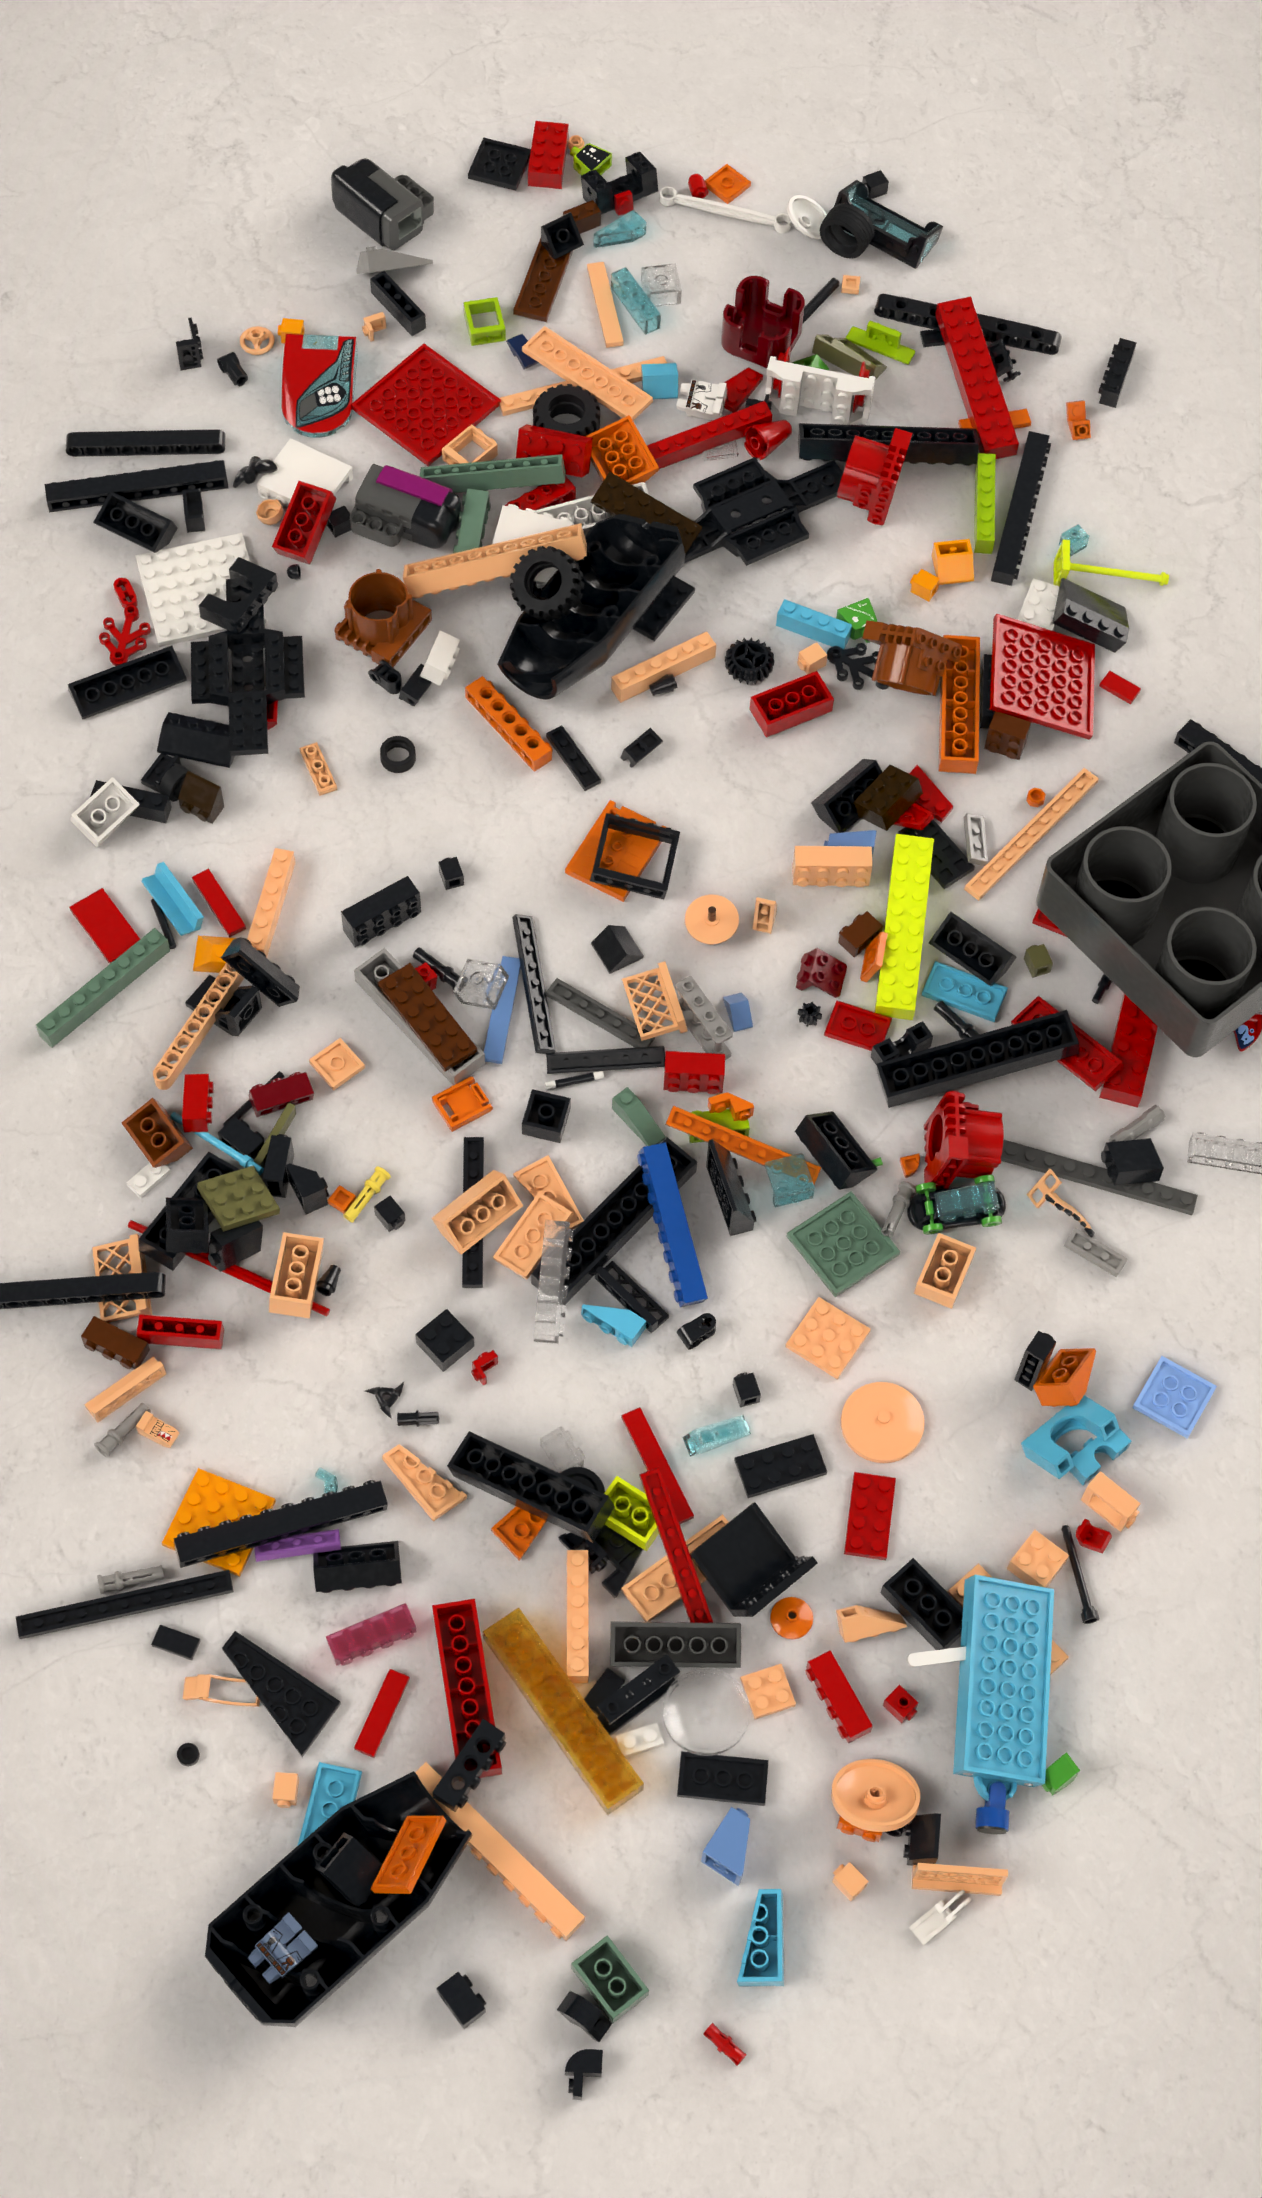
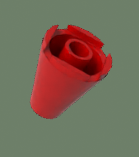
M786 420L748 426L743 432V437L746 438L744 445L747 452L753 458L765 459L791 436L792 426Z

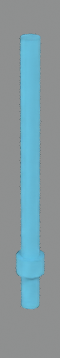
M173 1112L170 1116L172 1120L183 1126L182 1116ZM193 1132L237 1160L244 1168L254 1166L259 1175L263 1173L264 1168L255 1163L250 1156L239 1153L208 1132Z

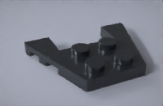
M604 1524L595 1541L608 1554V1560L616 1570L602 1582V1586L616 1598L644 1549ZM571 1532L558 1537L559 1541L568 1550H576L586 1541V1539Z

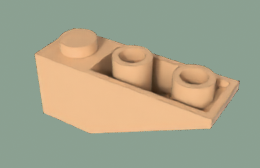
M858 1605L836 1610L839 1633L845 1643L856 1642L866 1637H876L886 1632H896L907 1627L901 1614Z

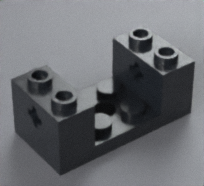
M641 152L625 157L627 175L607 182L596 170L581 175L583 199L586 202L593 200L602 215L615 209L614 195L630 190L634 202L658 192L657 170Z

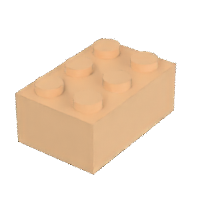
M938 1233L916 1284L914 1294L952 1309L973 1260L976 1247Z

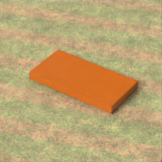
M444 1816L406 1817L371 1887L374 1893L411 1894L446 1823Z

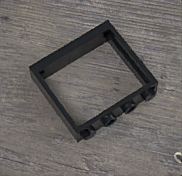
M606 813L590 881L664 900L668 890L680 832L671 828L657 826L654 823H644L634 818L628 819L617 814ZM608 828L671 844L662 883L599 867Z

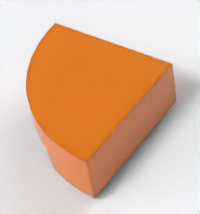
M919 1153L900 1158L899 1161L905 1178L912 1176L917 1171L920 1162Z

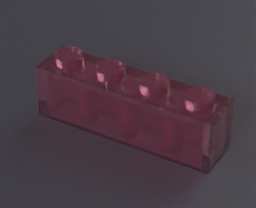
M404 1603L326 1636V1641L336 1666L340 1664L344 1666L353 1662V1659L356 1657L371 1655L375 1649L380 1647L382 1649L388 1648L394 1644V1641L399 1639L407 1640L417 1631L408 1606Z

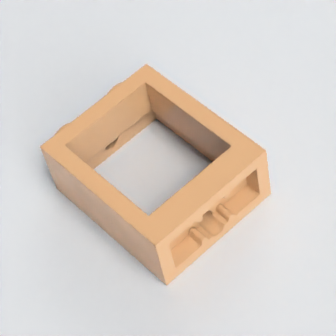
M470 425L442 448V460L448 465L470 463L459 455L458 452L471 441H474L485 452L471 463L491 461L498 455L497 443L494 439L486 436L481 429Z
M1101 1471L1089 1483L1081 1498V1501L1120 1532L1125 1527L1129 1529L1140 1513L1137 1509L1141 1503Z

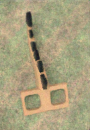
M1049 1169L1027 1193V1196L1038 1209L1045 1201H1048L1058 1210H1062L1068 1216H1072L1085 1227L1084 1230L1092 1238L1095 1232L1091 1229L1086 1219L1075 1208L1060 1199L1057 1193H1053L1062 1182L1052 1169ZM1052 1174L1056 1179V1183L1049 1189L1045 1180ZM1037 1189L1043 1194L1042 1199L1038 1203L1032 1197Z

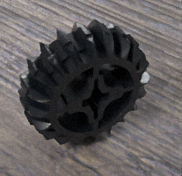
M751 637L750 640L743 638L742 642L737 640L726 651L725 668L728 670L729 675H733L734 680L739 678L740 683L746 681L748 685L750 681L756 684L757 680L762 682L773 671L774 654L771 652L770 647H766L765 642L760 643L759 639L753 641Z

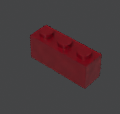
M295 1072L288 1078H276L269 1084H257L249 1090V1099L256 1118L285 1109L288 1103L298 1105L313 1100L314 1091L306 1072Z

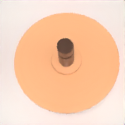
M704 895L695 899L689 905L685 914V925L689 934L697 941L709 945L727 941L734 935L739 924V915L734 904L727 898L719 895Z

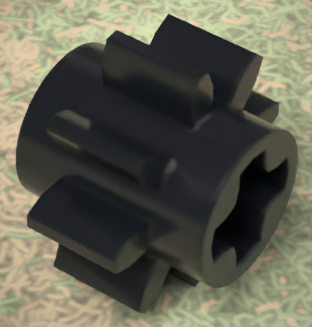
M813 1002L803 1003L802 1009H798L799 1022L806 1024V1027L813 1024L816 1026L817 1019L821 1020L822 1014L819 1013L821 1007L816 1006Z

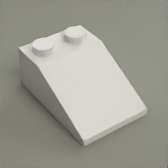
M112 777L71 815L70 821L96 847H99L140 804Z

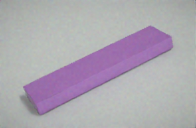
M339 1529L296 1535L254 1547L256 1562L341 1550Z

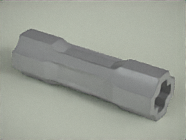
M1157 1105L1152 1106L1132 1123L1111 1135L1109 1142L1135 1140L1150 1128H1154L1164 1121L1166 1117L1164 1111Z

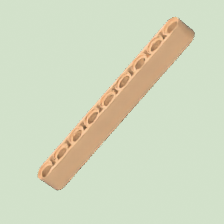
M227 963L155 1067L153 1077L158 1089L167 1090L173 1085L215 1023V1014L220 1008H225L233 993L243 981L244 977L237 971H232L234 969ZM183 1045H188L186 1048H180ZM174 1060L177 1061V1062L174 1063V1064H171V1063H170L171 1061H174ZM162 1076H167L165 1079H159Z

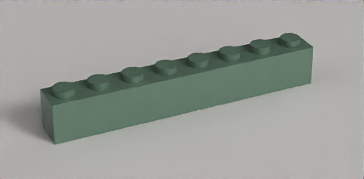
M560 454L421 467L419 477L451 488L452 493L467 492V488L487 491L565 483L566 471L563 455Z
M156 928L152 929L38 1022L36 1028L39 1036L51 1048L57 1045L169 953L168 939Z

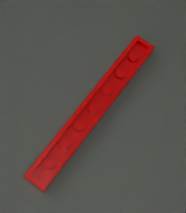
M658 1467L641 1473L639 1477L689 1622L713 1623L661 1469Z

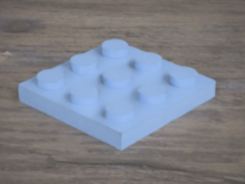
M1161 1356L1132 1408L1188 1439L1217 1386Z

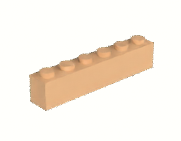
M706 631L612 676L611 690L620 703L650 689L649 685L667 674L668 676L673 674L675 677L715 658L716 643Z
M279 848L274 850L247 938L256 950L266 955V958L295 866L294 851Z
M567 1550V1683H588V1550Z

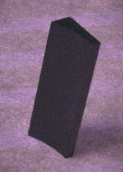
M171 645L69 683L68 691L83 720L187 681V678Z

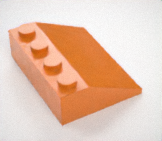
M630 415L586 436L593 438L591 462L602 482L608 473L611 472L631 485L641 482L645 483L660 470Z

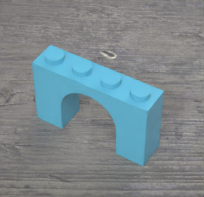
M1084 1395L1077 1405L1065 1406L1021 1443L1025 1456L1060 1479L1074 1468L1070 1453L1056 1444L1057 1440L1069 1431L1082 1429L1106 1441L1120 1429L1116 1416Z

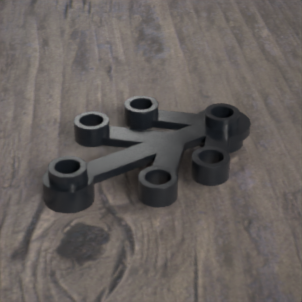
M858 643L855 648L844 650L837 646L829 648L827 659L830 663L835 664L837 679L839 681H846L848 678V671L843 668L842 663L849 666L853 679V688L856 690L862 689L864 680L859 676V672L872 678L874 670L864 665L876 664L877 659L874 657L878 656L879 651L873 652L872 656L851 659L847 656L865 655L867 646L864 643ZM875 682L877 688L884 690L889 687L887 685Z

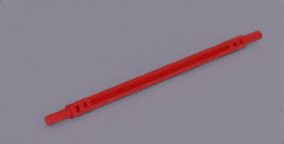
M130 1220L128 1223V1228L142 1234L148 1228L133 1220ZM209 1253L186 1254L188 1257L217 1269L210 1264L208 1260ZM233 1265L222 1271L271 1293L273 1281L249 1270ZM313 1302L311 1310L326 1317L329 1315V1308Z

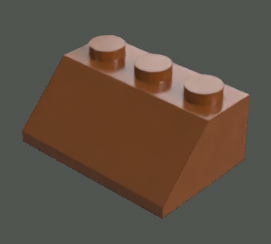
M151 1098L122 1122V1125L154 1168L178 1161L193 1149L162 1104L154 1098Z

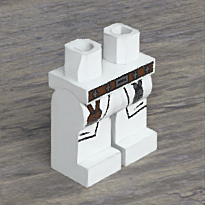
M692 379L691 383H682L680 393L688 397L687 399L678 398L677 409L685 411L686 416L690 417L694 416L708 420L722 417L728 392L727 383L711 384L704 381L697 382Z

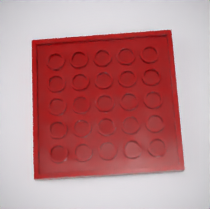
M422 344L351 405L352 410L429 467L442 455L443 447L470 425H478L500 406L501 399L429 346Z
M996 614L993 618L990 710L1090 740L1093 737L1095 644Z

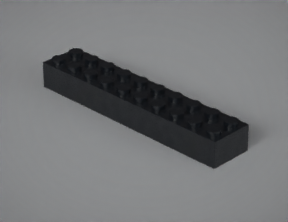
M799 423L798 452L799 459L806 461L820 459L822 461L839 460L846 462L855 435L890 446L894 430L897 428L913 433L904 462L911 464L921 462L932 465L936 463H945L946 465L963 464L969 466L977 464L979 441L976 429Z
M1064 1010L877 1063V1074L888 1108L1077 1055L1079 1054V1042L1068 1011Z
M667 1137L662 1143L666 1142L678 1189H680L696 1173L697 1161ZM639 1165L531 1273V1284L561 1309L595 1275V1270L599 1266L603 1267L653 1216L654 1209L653 1205H650L648 1201L649 1190L643 1182L642 1175L644 1172L642 1166Z

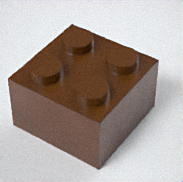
M995 711L988 729L984 749L992 753L1005 755L1011 759L1020 760L1031 722Z

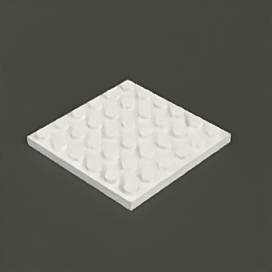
M242 533L163 549L156 553L149 552L135 555L159 647L227 631L200 618L199 604L208 593L226 601V579H230L229 568L238 557L250 562ZM264 613V624H267L266 617H265V613Z

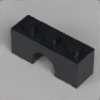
M922 1021L906 1029V1033L899 1040L892 1042L888 1038L874 1045L871 1058L877 1064L926 1050L931 1047L933 1035Z

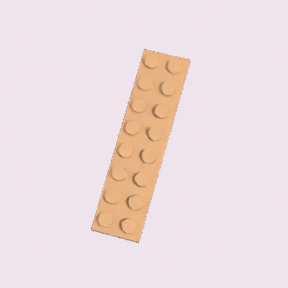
M545 326L522 346V352L573 386H580L582 390L586 389L591 395L595 396L597 402L622 418L630 415L634 421L653 402L652 396Z

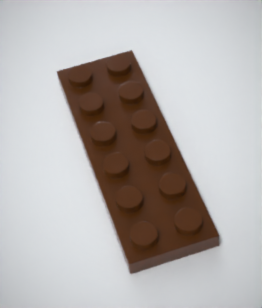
M540 238L513 309L514 315L547 322L573 251L553 259L541 244Z
M411 963L377 982L380 990L444 1072L477 1052L475 1044Z

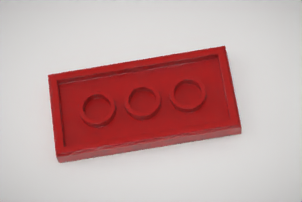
M103 888L69 907L72 914L109 964L140 940Z

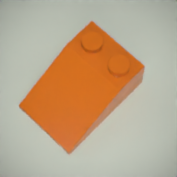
M1095 1348L1060 1349L1033 1385L1042 1406H1075L1080 1402L1087 1390L1096 1355Z

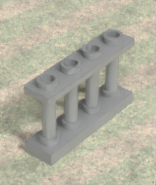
M692 976L677 982L675 988L682 997L678 1001L687 1028L705 1053L725 1054V1060L730 1058L732 1053L724 1042L733 1037L731 1030Z

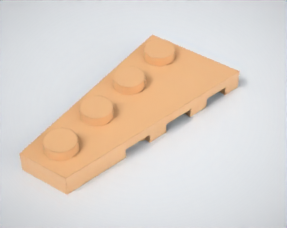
M549 1155L513 1173L514 1177L534 1198L540 1192L573 1213V1216L563 1228L567 1233L576 1229L584 1221Z
M400 1444L382 1456L383 1461L433 1521L467 1499V1494L463 1491H458L447 1479H442L436 1474L435 1470L431 1467H426L420 1462L419 1458Z

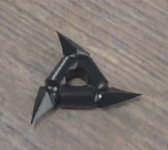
M404 1382L395 1389L376 1387L365 1390V1392L375 1394L381 1407L380 1409L391 1418L390 1407L398 1399V1396L400 1397ZM389 1395L390 1398L388 1400H384L383 1396Z

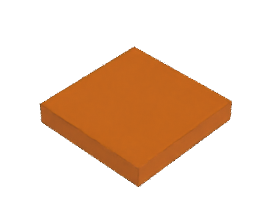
M728 164L705 180L708 190L727 204L751 186V181Z
M881 931L866 947L860 976L861 981L867 983L882 967L888 933Z

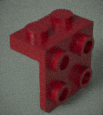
M819 948L805 953L801 958L802 964L797 974L796 988L802 991L810 986H815L835 998L839 997L847 965Z

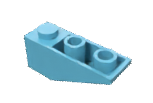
M585 1304L581 1307V1315L587 1322H594L604 1333H611L623 1345L628 1344L632 1347L646 1329V1320L631 1310Z

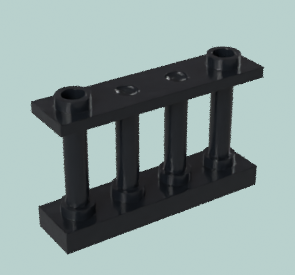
M666 1654L597 1705V1708L602 1713L596 1717L597 1722L610 1737L676 1688L679 1683L674 1677L680 1673V1670Z

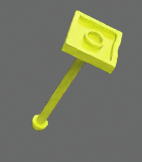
M1062 540L1053 561V585L1060 586L1061 579H1066L1070 570L1159 582L1160 586L1167 585L1169 581V574L1165 572L1158 575L1071 563L1070 540Z

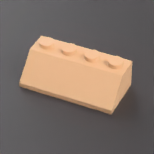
M492 1170L433 1216L432 1220L440 1233L462 1255L523 1207V1204L505 1174Z

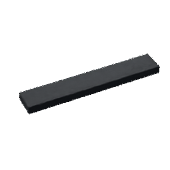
M654 1046L546 1053L547 1074L665 1067V1047Z

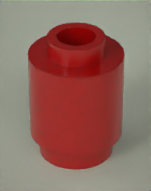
M700 174L691 175L688 179V186L692 197L705 198L708 195V188L704 178Z

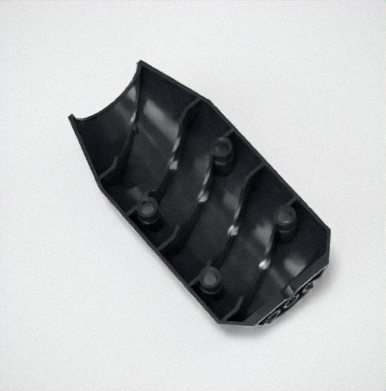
M618 514L597 522L585 536L587 556L575 561L579 565V570L583 573L584 577L581 579L584 583V589L580 590L583 595L581 599L576 601L578 606L575 609L572 607L569 615L562 614L561 619L556 620L552 618L551 621L539 620L523 611L497 664L505 677L526 694L546 700L555 697L602 667L682 568L685 562V551L678 527L655 521L649 524L645 519L624 514ZM559 570L536 595V598L547 600L556 595L562 584V576Z
M413 1771L341 1807L209 1923L205 1958L261 2025L297 2027L430 1906L472 1838V1833L469 1829L467 1831L462 1830L441 1809L423 1786L418 1775ZM407 1816H444L446 1819V1823L411 1894L374 1893L372 1891L368 1900L361 1904L360 1907H357L347 1901L315 1869L343 1833L353 1836L383 1865ZM289 1912L302 1927L300 1933L305 1930L318 1945V1948L283 1979L280 1977L269 1984L262 1974L270 1967V1964L264 1960L255 1968L248 1960V1957L256 1949L255 1945ZM298 1933V1934L287 1944V1946H288L293 1940H295L300 1933Z

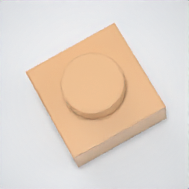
M843 275L841 293L859 294L860 276Z

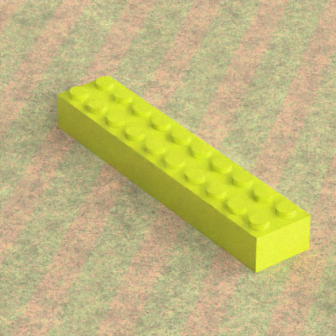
M896 834L884 925V932L888 933L882 967L879 969L874 1012L886 1017L913 1020L934 844L933 838Z

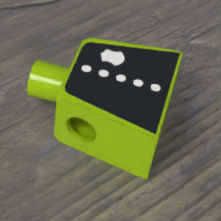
M590 143L586 144L582 149L574 146L570 151V155L573 156V168L580 175L593 170L602 175L612 166V153Z

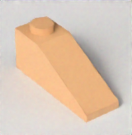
M756 898L753 930L771 934L777 912L776 901Z

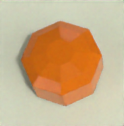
M1033 788L1028 791L1026 801L1032 807H1039L1044 804L1046 794L1042 789Z

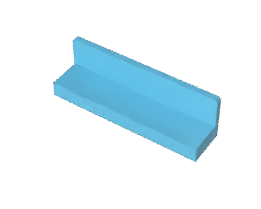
M164 862L158 863L155 874L143 878L141 882L181 936L200 930L204 916Z

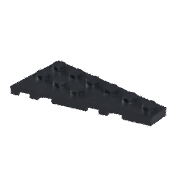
M234 1631L222 1647L223 1652L303 1758L341 1705V1702Z

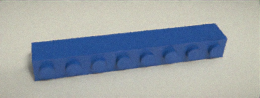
M666 1142L643 1147L638 1152L637 1159L639 1165L643 1168V1182L649 1190L648 1201L650 1205H653V1220L655 1224H658L660 1231L658 1232V1238L664 1246L663 1256L665 1262L669 1265V1279L675 1287V1301L679 1302L680 1307L702 1303L708 1299Z

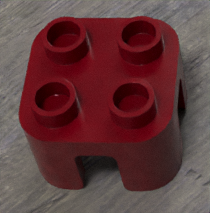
M749 276L744 278L736 289L735 307L727 304L724 308L721 345L726 352L733 356L768 368L771 356L777 357L778 360L780 352L785 353L788 347H791L792 351L802 333L805 299L799 291L788 288L784 294L783 306L772 303L768 300L769 280L761 276Z

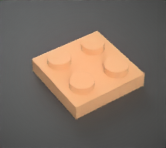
M341 1038L309 1059L311 1066L333 1091L365 1069L364 1063Z
M782 1664L740 1677L754 1719L796 1706Z

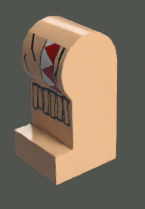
M145 1411L136 1425L138 1434L167 1448H171L180 1434L174 1427L165 1424V1422L157 1419L148 1411Z

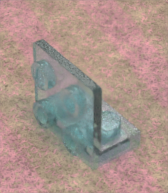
M802 1153L765 1162V1168L774 1192L772 1201L775 1208L813 1198L815 1187Z

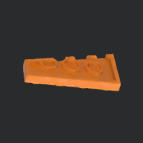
M516 1506L491 1528V1531L520 1561L547 1521Z

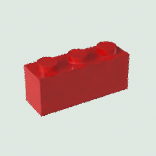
M185 1074L182 1111L184 1133L208 1132V1125L212 1124V1112H209V1109L213 1108V1097H210V1094L214 1093V1083L210 1082L209 1074Z

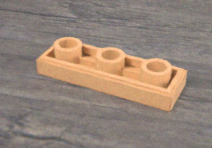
M318 743L299 748L319 796L337 790V785Z

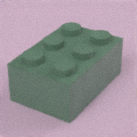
M608 1935L571 1963L573 1972L612 2024L649 1995V1989Z

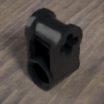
M381 660L376 668L368 671L372 681L379 684L390 694H398L403 688L401 674L385 660Z
M704 1313L693 1321L681 1326L676 1333L687 1349L691 1350L715 1334L716 1319L712 1314Z

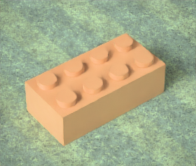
M795 846L792 863L793 885L801 887L807 885H817L819 887L869 886L872 872V847Z
M283 1232L269 1298V1313L310 1318L323 1254L324 1238Z

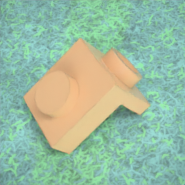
M383 312L363 318V333L365 336H368L370 342L374 341L373 333L386 329L385 315Z

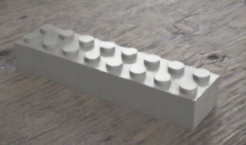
M385 948L354 970L355 981L452 1085L465 1080L485 1065V1053L475 1044L477 1047L476 1053L446 1072L443 1071L378 987L377 982L402 968L400 963Z

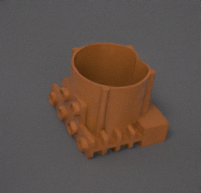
M377 569L376 572L363 575L353 583L349 591V599L344 605L345 618L336 625L334 632L336 640H343L345 645H352L356 651L361 650L363 655L371 656L372 661L378 665L381 660H385L390 666L394 667L432 621L431 609L412 600V595L408 594L405 584L398 577ZM375 611L393 613V616L386 619H370L365 617Z
M867 620L862 639L880 645L872 681L894 689L922 695L936 696L940 677L943 676L946 667V661L959 662L962 653L961 644L918 627L888 625L883 622Z

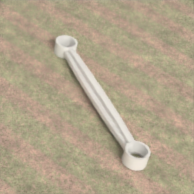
M670 186L663 187L660 190L659 201L664 206H672L677 203L719 215L774 226L778 233H787L791 229V221L788 214L780 213L775 217L733 205L677 194L676 190ZM664 195H671V196H673V197H672V198H665V197H663V196H664ZM778 222H786L787 225H780Z

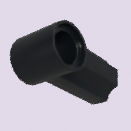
M234 352L217 359L220 370L228 375L235 386L240 387L245 384L248 376L240 366L239 359Z

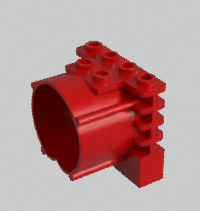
M895 428L890 446L855 435L840 481L837 497L853 502V506L860 509L869 510L867 520L875 525H884L913 433Z
M958 1091L946 1092L924 1124V1130L927 1131L924 1135V1141H926L924 1147L926 1152L925 1162L928 1164L924 1169V1183L933 1182L936 1184V1190L947 1189L955 1177L975 1179L979 1176L992 1175L994 1168L1001 1164L1004 1139L1002 1113L979 1110V1105L963 1102L965 1100L964 1093H959Z

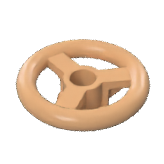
M260 326L248 328L240 336L242 349L252 355L267 353L271 350L275 341L272 332ZM269 338L268 345L260 349L262 341ZM245 339L253 343L254 349L246 346Z

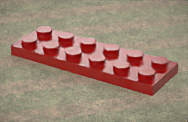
M1037 996L1011 1021V1024L1015 1025L1059 1011L1040 996ZM1072 1022L1079 1042V1054L1056 1061L1096 1092L1123 1066V1061Z

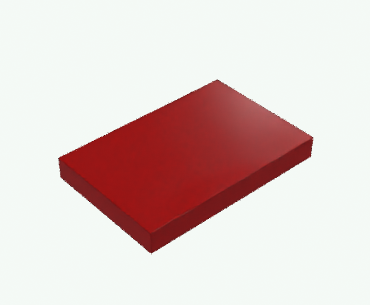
M837 1000L824 1036L872 1051L874 1045L885 1040L892 1018Z

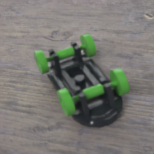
M993 1175L976 1177L974 1179L975 1185L936 1190L935 1183L928 1182L916 1186V1193L918 1194L910 1201L907 1215L911 1224L917 1229L923 1230V1233L926 1235L940 1233L944 1231L943 1229L980 1224L983 1227H992L1002 1224L1001 1217L1005 1212L1006 1202L1001 1191L995 1186L990 1185L995 1183Z

